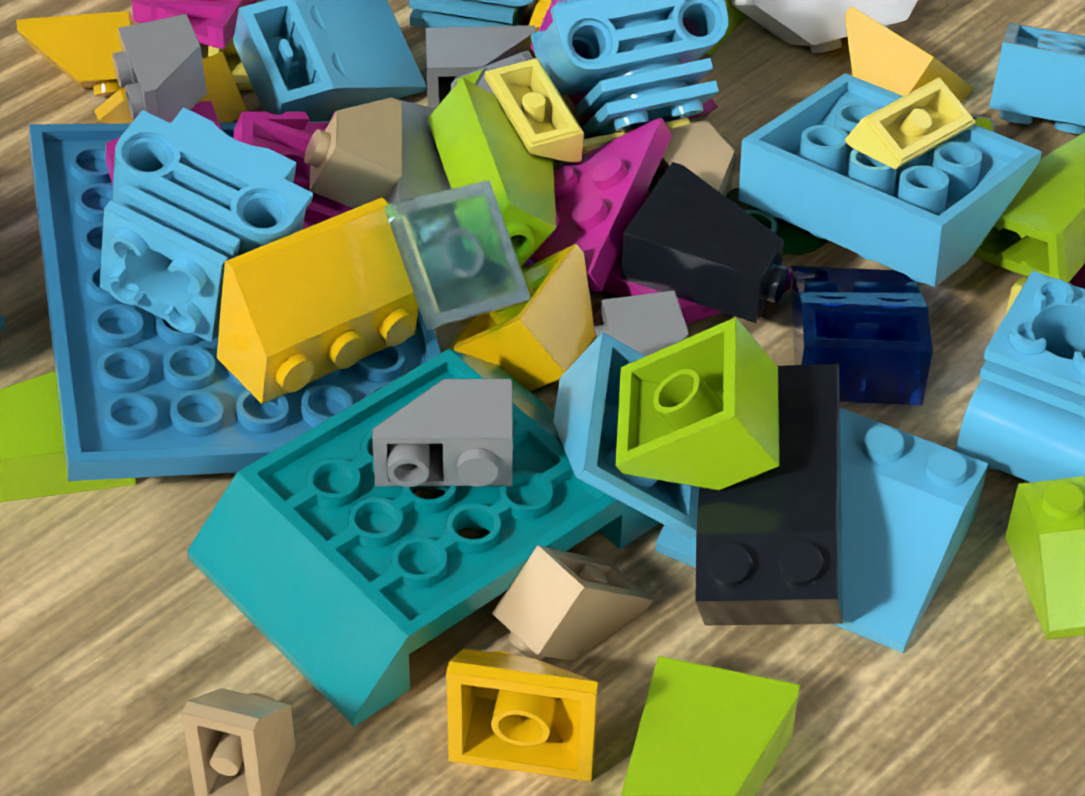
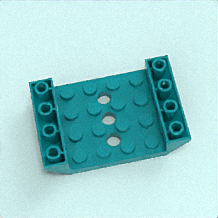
M447 349L238 471L187 551L189 560L355 727L410 690L409 654L507 591L537 545L567 551L596 531H599L621 550L660 524V522L576 478L553 423L555 412L497 364ZM443 379H512V486H375L374 458L372 456L373 428ZM422 488L446 492L443 496L436 499H423L414 495L416 491ZM466 527L475 530L487 529L490 532L487 536L480 539H467L457 534L458 531Z

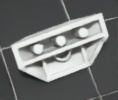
M731 0V3L735 8L787 44L810 46L811 53H821L842 47L841 38L847 37L845 14L850 6L888 28L887 25L907 20L918 0Z

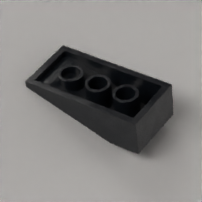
M839 364L778 366L779 466L721 490L699 487L696 530L695 602L705 626L843 624Z

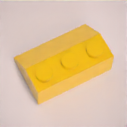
M381 197L224 262L217 359L261 404L286 393L296 392L312 381L336 370L349 368L357 361L389 346L399 345L415 335L422 287L390 204Z

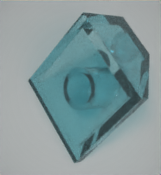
M490 180L391 203L384 207L427 330L531 300Z

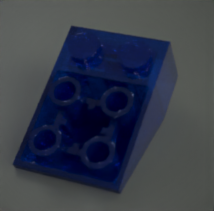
M791 266L795 365L839 364L840 402L923 405L933 346L928 306L916 281L896 270Z

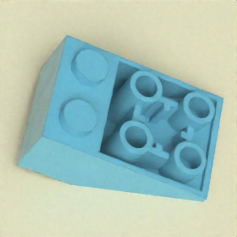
M265 0L239 7L233 43L263 111L276 115L284 114L285 112H306L310 118L308 122H321L331 119L337 110L391 97L399 99L426 91V83L387 0Z

